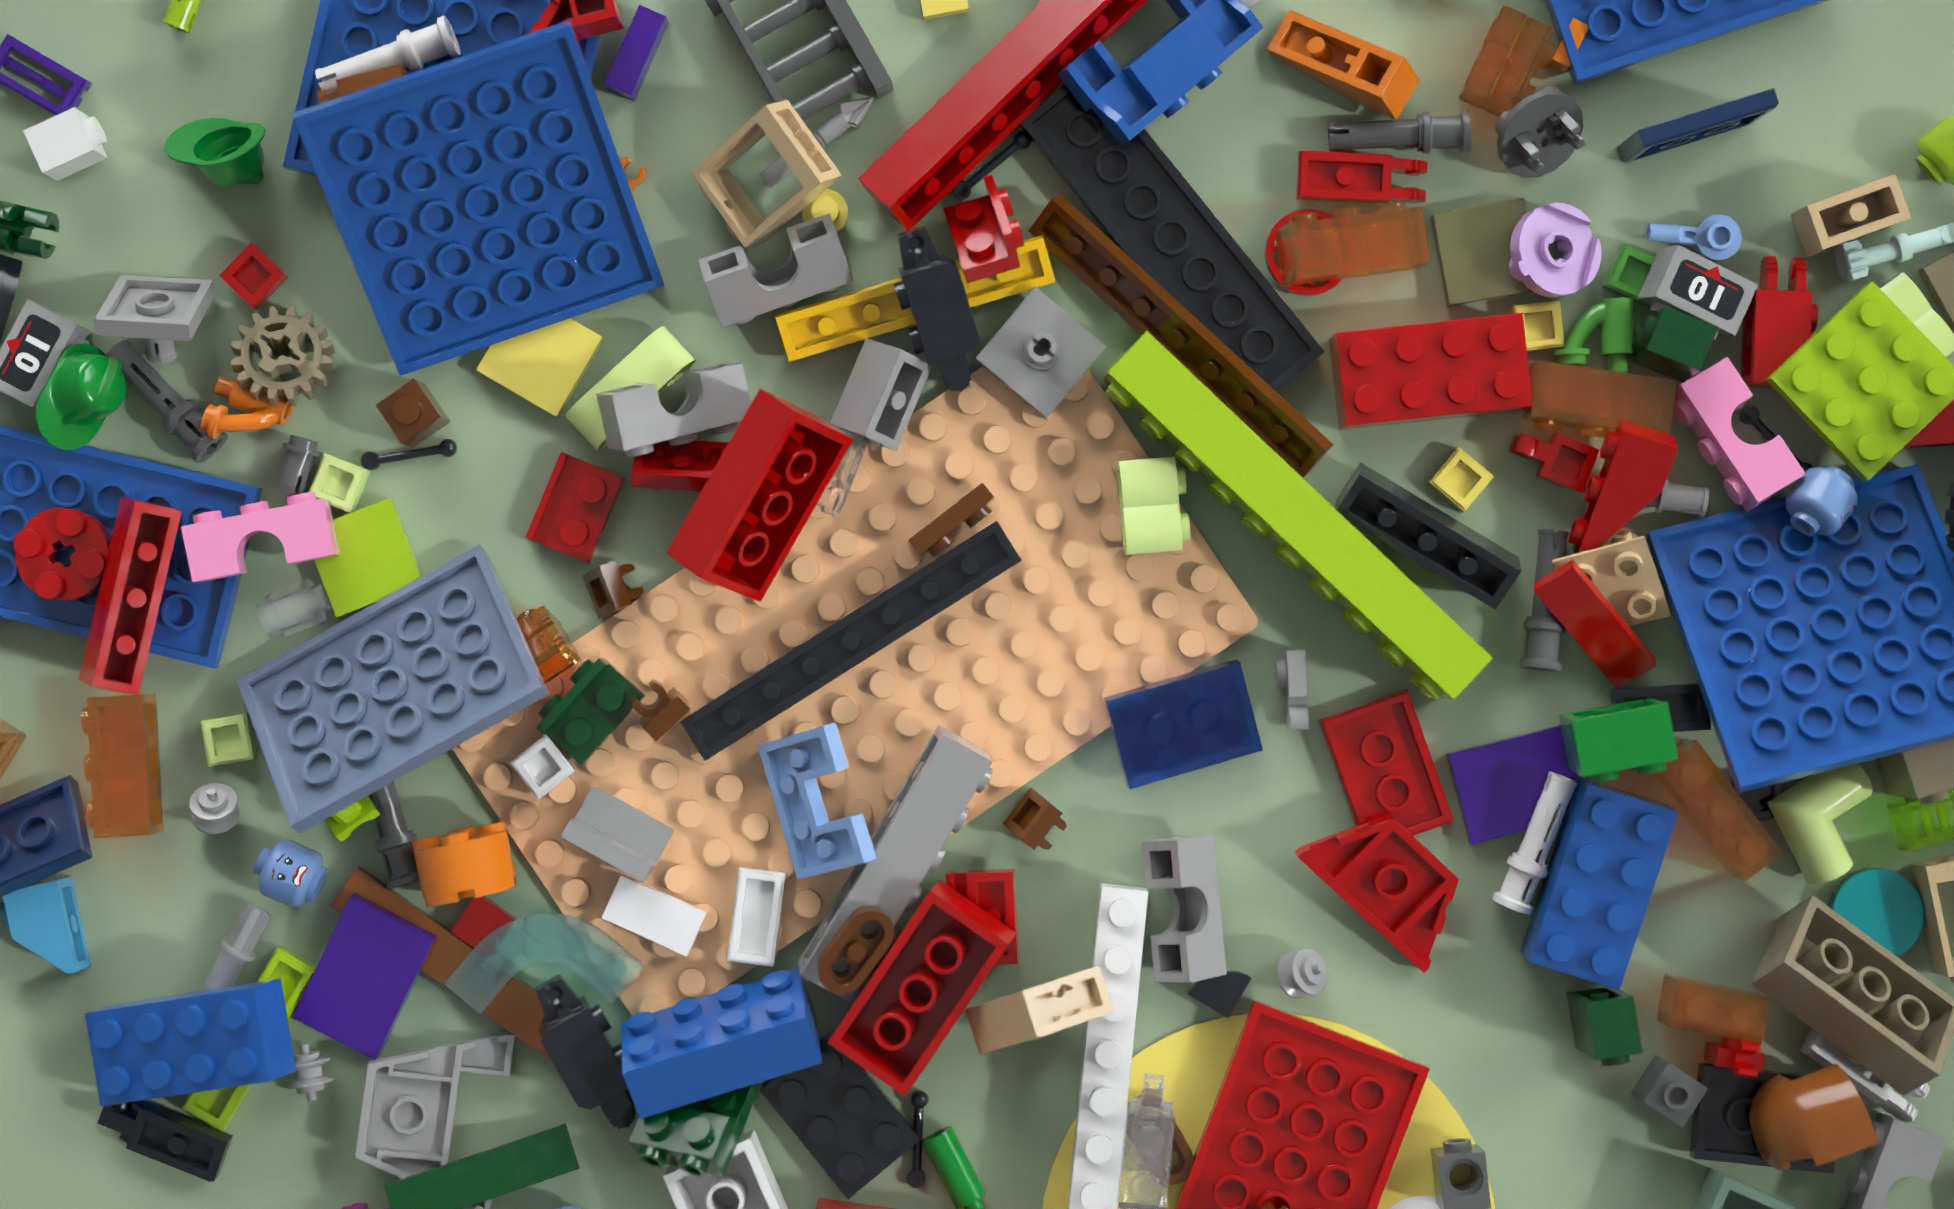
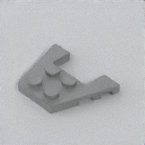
M504 1032L369 1061L355 1158L402 1179L447 1164L460 1073L468 1072L510 1077L515 1035L510 1032ZM493 1199L470 1207L473 1209H492Z

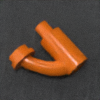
M220 376L216 382L214 393L228 398L230 407L246 412V414L228 415L227 406L221 404L218 407L209 405L203 414L200 430L206 432L209 438L217 439L222 432L258 431L274 424L283 426L288 421L293 407L290 406L287 397H280L276 407L271 406L268 394H265L256 401L251 395V386L242 389L238 380L233 381Z

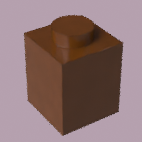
M412 379L376 404V407L400 442L412 448L451 422L428 387L416 379Z

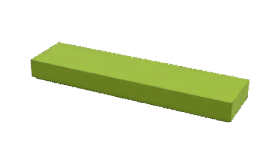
M280 946L275 950L257 982L281 978L289 1024L313 976L316 966ZM252 1084L190 1093L182 1108L214 1128L223 1131L227 1128Z

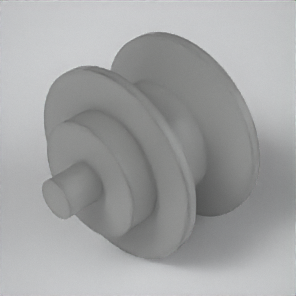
M220 783L204 785L198 788L189 800L193 825L203 833L220 834L230 830L238 822L240 813L237 806V795L227 785Z
M1304 948L1296 953H1286L1280 958L1277 965V978L1282 990L1288 996L1299 999L1307 994L1315 995L1320 993L1326 985L1327 971L1321 956L1312 949Z
M309 1044L300 1045L301 1053L294 1055L296 1065L295 1079L287 1084L286 1088L296 1089L297 1094L306 1093L307 1101L317 1100L316 1091L325 1089V1083L334 1080L333 1077L324 1075L322 1065L331 1058L330 1056H320V1051L310 1052Z

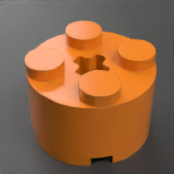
M504 821L478 826V834L476 833L475 825L447 831L448 835L441 837L434 835L411 841L426 906L459 902V899L473 896L478 898L505 891L517 885Z

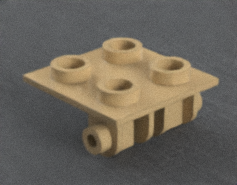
M1624 527L1612 536L1613 539L1610 545L1552 560L1556 570L1573 559L1629 627L1671 616L1645 536L1637 537L1635 533H1631L1629 528Z

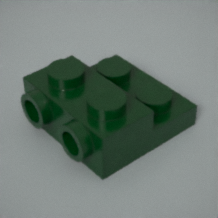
M752 1084L642 1119L639 1117L628 1142L636 1151L637 1158L651 1167L662 1168L664 1164L677 1166L684 1172L697 1177H704L706 1173L724 1176L758 1092Z

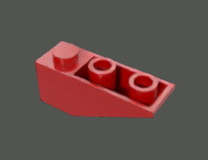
M1621 419L1615 432L1608 431L1606 433L1600 450V458L1605 459L1599 476L1591 475L1584 494V501L1589 502L1584 517L1575 518L1569 533L1568 543L1573 544L1574 554L1601 547L1663 491L1678 451L1674 435Z

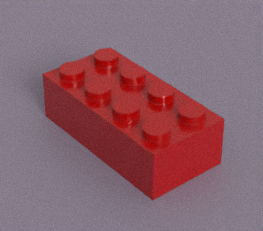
M1523 313L1338 332L1329 339L1339 430L1523 411L1533 406Z
M760 388L666 554L700 579L761 602L854 439L821 417Z
M939 880L929 891L827 1043L905 1097L1017 933Z

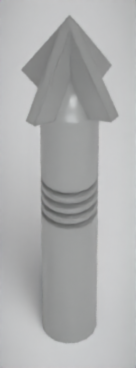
M874 97L839 103L840 111L816 129V133L812 132L818 143L825 147V143L829 144L849 127L852 126L859 129ZM780 157L759 174L768 186L772 188L792 171L784 159Z

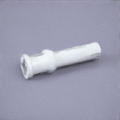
M441 16L437 18V23L412 33L408 29L401 31L400 35H397V41L325 68H318L315 70V74L318 80L322 79L323 81L318 83L321 90H326L328 94L338 89L336 80L397 64H400L403 68L408 67L410 71H420L424 69V64L446 55L455 58L460 56L461 52L450 22L446 16Z
M1549 771L1544 789L1518 852H1513L1508 857L1507 863L1510 867L1501 890L1495 891L1492 899L1495 902L1520 913L1531 915L1534 907L1530 903L1541 878H1546L1548 874V865L1545 864L1548 852L1578 782Z

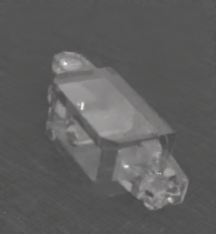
M1144 1073L1141 1098L1130 1097V1104L1127 1105L1117 1202L1120 1209H1166L1175 1115L1173 1112V1102L1162 1100L1164 1088L1163 1075Z

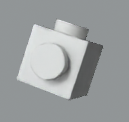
M71 108L23 130L41 172L56 181L108 158L102 146L103 143L107 142L100 123L94 116L89 118L88 115L76 108Z

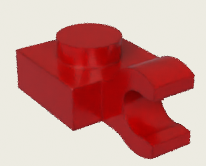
M1556 432L1552 433L1549 443L1525 433H1521V435L1515 434L1508 452L1540 463L1536 477L1579 494L1584 491L1600 450Z
M1722 1036L1721 1043L1706 1041L1704 1060L1712 1065L1730 1068L1736 1076L1757 1078L1758 1072L1763 1073L1765 1054L1761 1052V1044L1759 1042L1733 1036Z

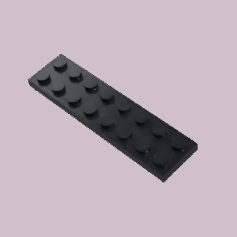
M1066 85L1042 102L1019 124L1113 242L1275 391L1325 352L1145 129L1130 141L1120 145L1094 110L1091 108L1085 111Z

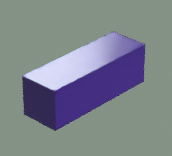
M639 5L605 82L608 90L635 101L669 24L666 16Z

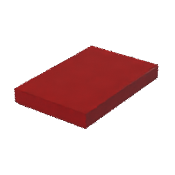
M1403 690L1318 720L1355 826L1390 813L1414 836L1454 821L1408 690Z

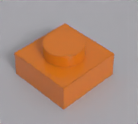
M1572 18L1569 27L1578 50L1588 27L1587 24ZM1561 40L1546 66L1564 73L1571 64L1563 40Z

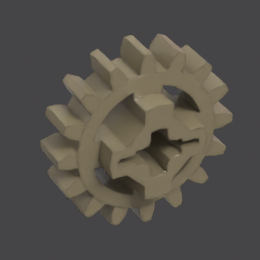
M272 306L269 309V318L263 319L256 312L252 314L255 325L252 328L240 325L238 331L243 341H232L230 345L233 354L237 356L230 360L234 372L240 373L237 376V380L241 388L244 389L251 386L250 392L256 401L265 394H268L272 407L277 406L280 397H287L290 406H296V395L301 393L309 400H312L314 395L311 387L314 384L324 388L328 385L322 371L330 372L334 371L335 368L333 359L328 357L334 354L335 350L332 340H325L328 337V333L324 324L314 327L315 320L310 312L299 319L294 306H289L285 315H279L275 306ZM308 341L314 348L312 361L305 354L308 349L306 345ZM254 352L258 353L261 359L257 364L259 367L257 372L252 366Z

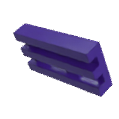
M7 34L0 46V69L5 64L64 100L59 107L1 72L0 83L54 115L63 113L75 106L79 107L83 100L80 96L84 90L88 91L92 85L88 80ZM12 49H16L71 81L73 85L70 90L64 89L11 58L9 54Z

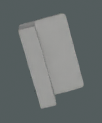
M595 786L590 789L575 818L568 821L560 837L635 879L644 882L651 875L674 831L666 824Z

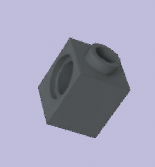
M1655 1054L1631 1091V1094L1683 1128L1708 1088Z
M1466 1138L1443 1141V1148L1431 1149L1436 1202L1439 1208L1491 1209L1485 1151L1477 1144L1471 1145V1140ZM1460 1163L1470 1164L1471 1174L1466 1182L1462 1184L1450 1183L1449 1176L1454 1166Z

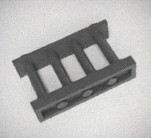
M705 0L714 17L723 13L774 103L784 101L775 83L837 48L840 51L846 48L850 50L856 61V64L850 67L852 70L850 73L792 105L802 120L809 118L860 88L863 91L871 88L877 99L893 91V84L889 74L846 0H789L744 27L730 5L735 0ZM814 8L817 11L826 8L834 22L827 27L829 30L827 33L766 67L752 43Z

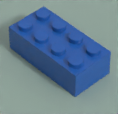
M1578 776L1576 781L1578 784L1572 794L1565 820L1562 823L1547 868L1548 874L1543 880L1520 952L1531 963L1620 990L1679 811L1666 803L1602 783H1590L1589 779H1583Z
M799 967L789 971H774L763 979L743 985L732 984L724 987L717 993L698 999H683L672 1007L656 1012H641L629 1020L621 1022L622 1074L640 1119L822 1063L816 1013L804 979L800 975Z
M281 978L114 1004L85 1013L100 1106L270 1082L296 1071Z

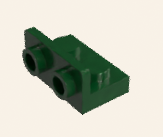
M599 658L595 663L587 659L571 676L570 680L575 685L563 698L558 694L554 695L538 713L543 720L536 729L542 734H547L580 765L586 763L634 710L631 699L636 696L642 701L646 696L605 658Z

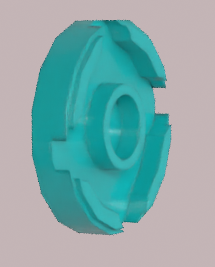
M1863 868L1848 874L1840 882L1842 884L1832 894L1828 907L1897 957L1905 954L1917 942L1924 926V905L1918 890L1906 877L1884 868Z

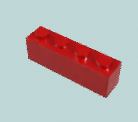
M121 497L78 680L95 688L139 695L182 511L167 506Z

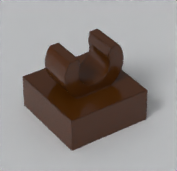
M612 561L582 575L598 618L622 610L631 605L633 599L643 594L642 587L629 590L623 582L622 577L635 570L633 564H623L618 567L616 561Z
M652 679L649 685L658 694L657 700L651 705H646L634 696L631 702L634 710L642 715L640 720L643 729L657 742L690 710L687 699L675 687L666 693L664 686L659 681Z
M1032 788L1027 791L1003 822L1006 828L1033 850L1037 846L1049 850L1052 845L1044 837L1050 829L1056 825L1064 831L1067 827L1066 822L1061 818L1063 813Z

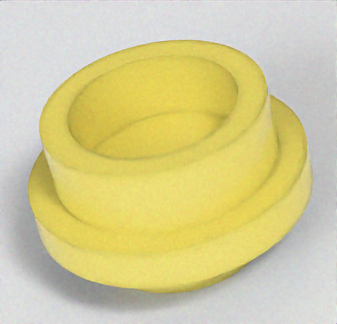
M826 189L802 210L804 222L830 213L837 233L844 228L849 217V209L845 199L838 192Z

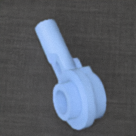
M1722 214L1711 215L1702 220L1696 227L1649 223L1646 231L1647 241L1692 245L1694 251L1713 261L1725 260L1734 255L1739 249L1742 240L1741 230L1737 222L1729 216Z

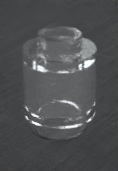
M308 578L265 595L264 601L256 604L261 625L270 638L277 635L285 638L326 621L325 611L331 609L330 600L324 587L321 584L314 586Z

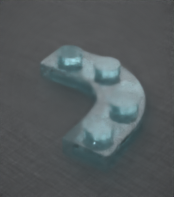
M540 913L515 919L491 932L472 950L444 984L476 1012L481 1014L512 977L524 967L547 962L561 964L576 972L613 1003L645 965L610 935L588 921L566 914Z

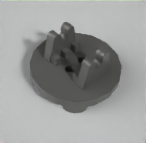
M1554 86L1544 87L1539 92L1524 98L1513 109L1501 114L1496 122L1495 130L1499 134L1497 148L1500 160L1510 172L1523 178L1540 177L1556 170L1569 159L1575 149L1578 150L1586 145L1581 137L1584 127L1582 110L1571 96L1561 92Z

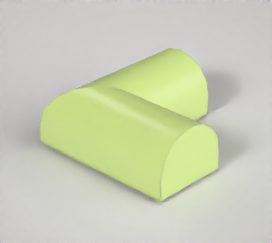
M1858 763L1809 775L1767 802L1806 882L1821 884L1832 881L1844 875L1853 866V861L1832 820L1869 798L1873 793L1870 779Z

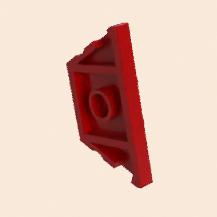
M1390 813L1300 846L1294 852L1305 865L1419 970L1425 973L1429 969L1431 964L1429 956L1437 933L1441 934L1446 920L1445 909L1447 904L1453 899L1459 879Z

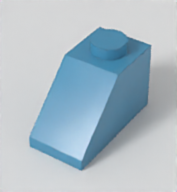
M72 876L23 887L2 896L4 902L0 904V916L5 928L10 929L13 940L67 974L92 967Z

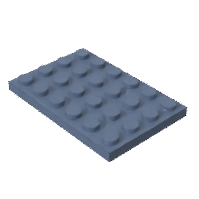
M480 544L236 680L290 827L299 834L549 695L490 558Z

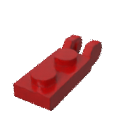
M1302 150L1298 152L1296 199L1388 204L1390 201L1395 203H1424L1426 201V190L1416 187H1391L1392 173L1409 176L1427 173V162L1395 159L1393 155Z

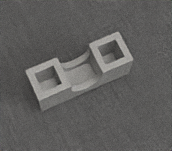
M830 213L786 228L791 243V251L788 258L777 267L766 269L753 265L748 260L742 244L698 260L704 283L722 328L732 324L748 323L760 314L777 308H790L800 300L819 293L835 292L843 285L854 281Z
M721 362L683 372L686 396L681 407L673 413H668L662 407L656 384L637 383L596 393L608 449L625 451L626 457H633L653 452V443L669 440V445L673 446L696 441V432L708 429L712 430V434L735 431L739 426L738 422L743 419L751 405L743 364L738 362Z
M1182 835L1143 841L1142 851L1146 888L1165 889L1171 898L1173 915L1169 927L1162 933L1150 935L1155 982L1191 983L1227 975L1214 835Z
M1879 1112L1876 1121L1871 1122L1879 1143L1867 1147L1860 1165H1855L1851 1170L1847 1182V1189L1850 1192L1843 1209H1888L1886 1205L1887 1192L1895 1181L1904 1177H1915L1931 1183L1947 1139L1930 1130Z

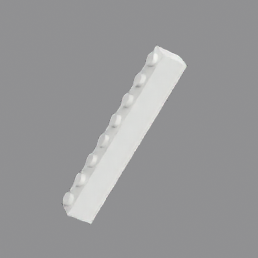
M1100 883L1091 968L1095 966L1100 967L1114 1011L1086 1021L1067 1209H1117L1149 892L1144 887Z

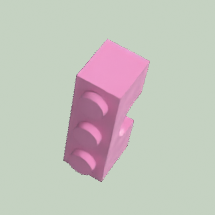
M1728 357L1680 384L1670 396L1673 400L1672 409L1675 416L1685 427L1690 426L1699 440L1697 445L1702 457L1708 464L1716 465L1725 479L1723 485L1726 493L1735 504H1742L1746 512L1794 485L1806 474L1780 435L1760 445L1747 444L1735 435L1731 426L1732 413L1742 408L1753 397V394Z
M315 492L286 497L288 506L269 509L268 501L239 506L241 515L222 518L221 510L193 515L194 524L181 526L192 582H205L247 573L244 559L246 544L254 535L261 532H270L279 538L284 547L287 564L340 555L329 500H316Z

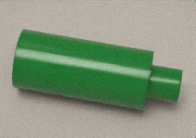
M952 1126L942 1128L922 1140V1144L955 1208L985 1209L980 1198L986 1192Z

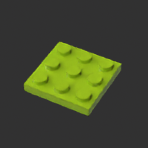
M1873 281L1864 285L1766 379L1862 481L1870 480L1954 400V365Z

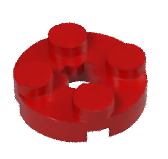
M52 508L43 511L33 517L14 539L17 569L25 584L44 599L61 601L84 599L100 589L111 536L100 520L80 510ZM60 543L66 547L73 546L76 553L70 556L72 564L69 567H66L63 562L55 561L56 547Z

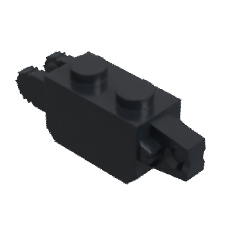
M925 226L904 231L898 234L903 266L898 268L902 281L894 283V288L901 310L911 308L916 325L907 329L915 354L925 352L929 365L938 363L944 383L947 384L946 387L950 388L951 391L962 392L963 389L970 386L969 382L972 381L970 378L971 373L968 372L970 369L965 353L974 351L980 337L959 269L953 259L943 254L938 255Z
M561 974L542 982L535 987L545 1014L539 1028V1034L542 1037L541 1042L578 1107L590 1110L600 1105L613 1128L617 1127L618 1130L620 1128H629L633 1121L636 1120V1112L634 1111L635 1108L632 1100L629 1098L628 1087L622 1074L621 1043L613 1047L605 1032L612 1029L604 1011L599 1004L591 1008L584 995L579 998Z

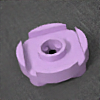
M1552 203L1526 212L1516 224L1511 236L1509 270L1516 280L1522 281L1534 293L1548 298L1563 297L1587 286L1596 276L1601 262L1599 237L1593 239L1592 232L1587 226L1592 224L1591 221L1578 208L1565 203ZM1554 239L1558 241L1557 249L1563 252V258L1554 260L1550 256L1548 245L1553 243Z

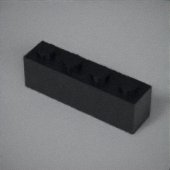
M1361 462L1335 500V509L1351 524L1495 610L1521 573L1518 556Z

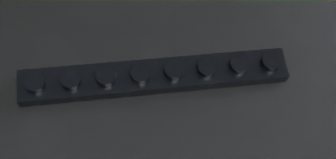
M996 521L687 716L680 723L704 761H706L1022 560Z

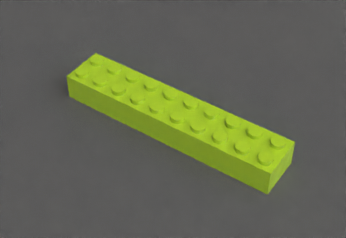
M1148 331L1107 372L1104 382L1108 385L1105 394L1123 411L1131 407L1143 419L1139 426L1157 443L1164 438L1176 450L1172 457H1175L1176 462L1180 466H1184L1189 474L1193 475L1199 471L1210 482L1206 489L1218 502L1225 507L1231 503L1234 504L1244 514L1240 522L1259 539L1262 536H1267L1278 546L1274 554L1292 571L1296 568H1301L1312 579L1307 585L1326 603L1336 601L1346 610L1341 615L1343 620L1360 635L1363 633L1368 635L1370 633L1379 642L1375 647L1376 651L1392 666H1405L1413 674L1409 682L1426 698L1454 700L1493 659Z

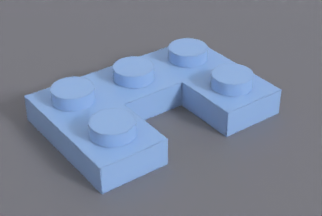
M836 722L757 745L797 880L876 859L863 813L829 822L816 777L849 768Z

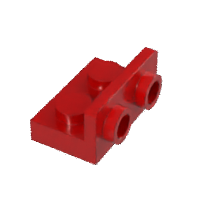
M992 175L983 177L987 192L986 196L943 208L966 283L1021 267L1017 248L1024 246L1022 233L1017 219L1008 221L1007 217L1014 215L1006 188L997 190Z
M669 440L653 443V452L634 456L631 471L632 487L701 492L729 442L696 440L673 446L669 445Z

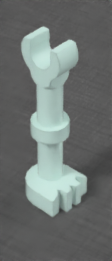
M1954 222L1910 236L1906 233L1893 235L1889 242L1862 249V244L1858 240L1842 244L1834 250L1837 272L1842 281L1847 283L1868 276L1869 266L1894 259L1897 262L1912 259L1915 253L1954 243Z

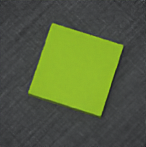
M387 498L333 519L340 555L314 560L336 618L362 610L423 576L393 498Z

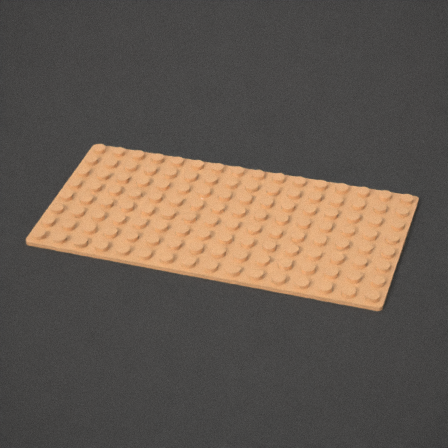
M982 366L971 374L970 378L972 381L969 382L970 386H967L962 392L948 389L914 412L897 451L870 442L839 464L761 602L702 580L688 569L683 568L634 601L631 605L625 607L538 666L549 695L452 748L500 821L505 822L506 830L632 1017L641 1012H656L672 1007L683 999H698L717 993L757 966L756 964L727 961L739 867L786 872L776 953L822 922L854 866L797 880L757 745L836 722L849 768L816 777L829 822L863 813L871 839L939 724L986 750L992 760L990 765L993 769L992 776L981 793L975 791L966 807L969 808V813L963 824L964 826L1257 627V616L1190 517V540L1182 541L1183 550L1124 555L1116 462L1150 458L1089 369L1050 416L1045 419ZM983 482L994 496V500L988 504L992 513L971 529L966 523L959 526L950 533L955 541L935 557L929 551L920 556L908 540ZM1179 503L1180 513H1186ZM996 521L999 523L1020 556L1021 562L704 761L680 723L681 720ZM599 658L608 660L646 695L641 701L643 704L651 705L657 700L658 694L649 685L652 679L659 681L664 686L666 693L675 687L687 699L690 710L657 742L643 729L640 720L642 715L633 710L584 765H580L560 747L577 771L541 799L535 797L510 764L513 759L546 735L536 729L543 720L538 713L554 695L558 694L563 698L575 685L570 680L571 676L587 659L593 663ZM597 786L673 829L674 833L651 875L642 883L707 912L687 957L602 918L620 876L624 874L633 879L635 878L560 837L568 821L577 815L592 787Z

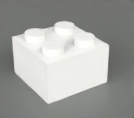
M754 1129L740 1136L724 1176L706 1173L704 1177H697L672 1165L667 1168L663 1175L676 1209H788Z

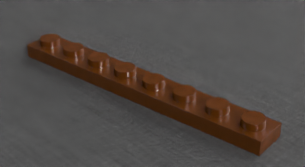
M1058 194L1051 198L1028 232L1034 237L1042 235L1046 248L1141 336L1148 331L1304 479L1334 444L1063 195Z

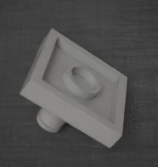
M120 275L94 318L96 336L144 338L147 351L146 359L149 362H157V353L160 356V363L174 361L177 358L174 340H192L215 297L213 280Z
M1035 287L977 355L975 360L1047 419L1107 346Z

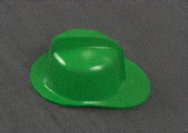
M206 118L181 126L171 133L165 141L164 150L170 159L197 166L215 186L259 184L264 179L262 170L264 152L261 141L265 136L266 130L261 124L243 123L223 118Z
M75 344L66 349L58 359L54 370L41 390L35 406V421L40 435L50 445L61 450H74L88 444L98 433L106 417L118 410L125 399L127 387L126 378L121 369L123 363L117 358L106 357V354L101 349L91 344Z

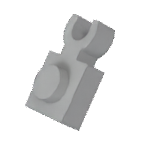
M1305 650L1281 651L1282 660L1275 661L1274 674L1276 688H1284L1287 729H1309Z

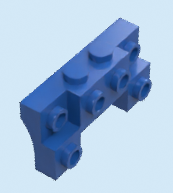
M1165 0L1180 21L1121 69L1102 42L1098 41L1057 75L1084 110L1087 111L1092 108L1117 142L1122 145L1134 138L1162 113L1166 118H1169L1189 102L1185 94L1197 85L1202 90L1222 74L1218 66L1264 28L1247 6L1239 0Z

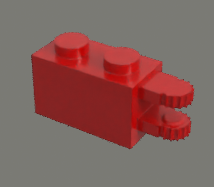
M1764 256L1762 258L1759 289H1756L1743 318L1741 378L1747 387L1773 388L1766 379L1811 337V332L1816 330L1818 308L1816 304H1812V292L1806 291L1807 264L1803 257H1793L1791 259L1788 269V291L1777 290L1778 263L1776 257Z

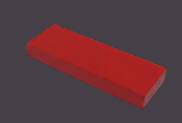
M1573 559L1534 583V592L1616 689L1656 667L1654 655Z

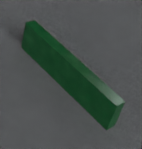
M566 1123L385 1184L384 1189L391 1209H464L580 1169Z

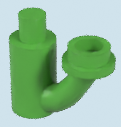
M1633 298L1601 299L1600 303L1586 310L1575 324L1566 340L1564 348L1554 350V357H1558V366L1586 365V356L1590 355V349L1582 348L1594 328L1601 325V356L1608 357L1609 374H1627V356L1634 355V348L1632 347L1634 341Z

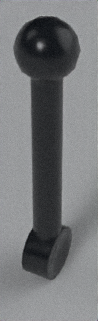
M1025 131L1016 133L1013 143L966 181L961 180L952 189L954 196L960 200L967 199L970 196L971 188L981 181L983 177L987 176L1017 150L1026 149L1031 145L1032 140Z
M1749 405L1742 408L1739 412V419L1742 423L1752 424L1768 441L1776 437L1759 419V410L1755 406ZM1792 452V454L1794 455V457L1796 458L1804 472H1806L1810 468H1813L1811 464L1807 462H1802Z
M445 439L439 445L381 455L375 452H366L361 457V464L367 470H376L383 463L437 454L451 457L456 453L457 445L453 440Z
M921 1090L913 1092L910 1098L911 1104L915 1107L914 1130L921 1137L920 1141L913 1146L912 1170L907 1175V1182L913 1188L921 1187L926 1179V1174L921 1169L924 1107L928 1104L929 1098Z

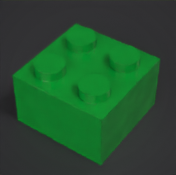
M1650 697L1559 714L1568 767L1571 771L1582 776L1583 779H1590V783L1618 779V771L1624 769L1637 770L1638 774L1666 770L1665 762L1678 760L1667 702Z

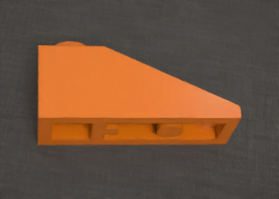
M1289 10L1267 47V51L1273 56L1355 103L1395 120L1399 118L1420 82L1404 56L1292 10Z

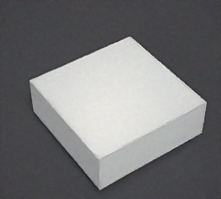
M547 734L510 762L511 766L537 799H541L577 771L556 742Z

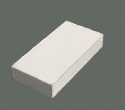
M739 867L727 961L774 966L786 872Z
M622 874L602 918L687 957L707 912Z

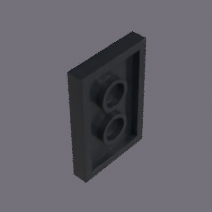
M833 1029L819 1041L822 1063L775 1077L760 1091L845 1197L850 1199L920 1141L921 1137L868 1071L827 1043L835 1032Z
M1699 1063L1697 1081L1706 1086L1708 1090L1694 1110L1689 1156L1701 1160L1772 1167L1762 1160L1752 1135L1749 1119L1752 1100L1763 1083L1777 1074L1791 1081L1808 1074L1763 1070V1073L1758 1072L1757 1078L1736 1076L1730 1068ZM1814 1159L1790 1162L1791 1168L1789 1169L1834 1174L1835 1160L1816 1166Z

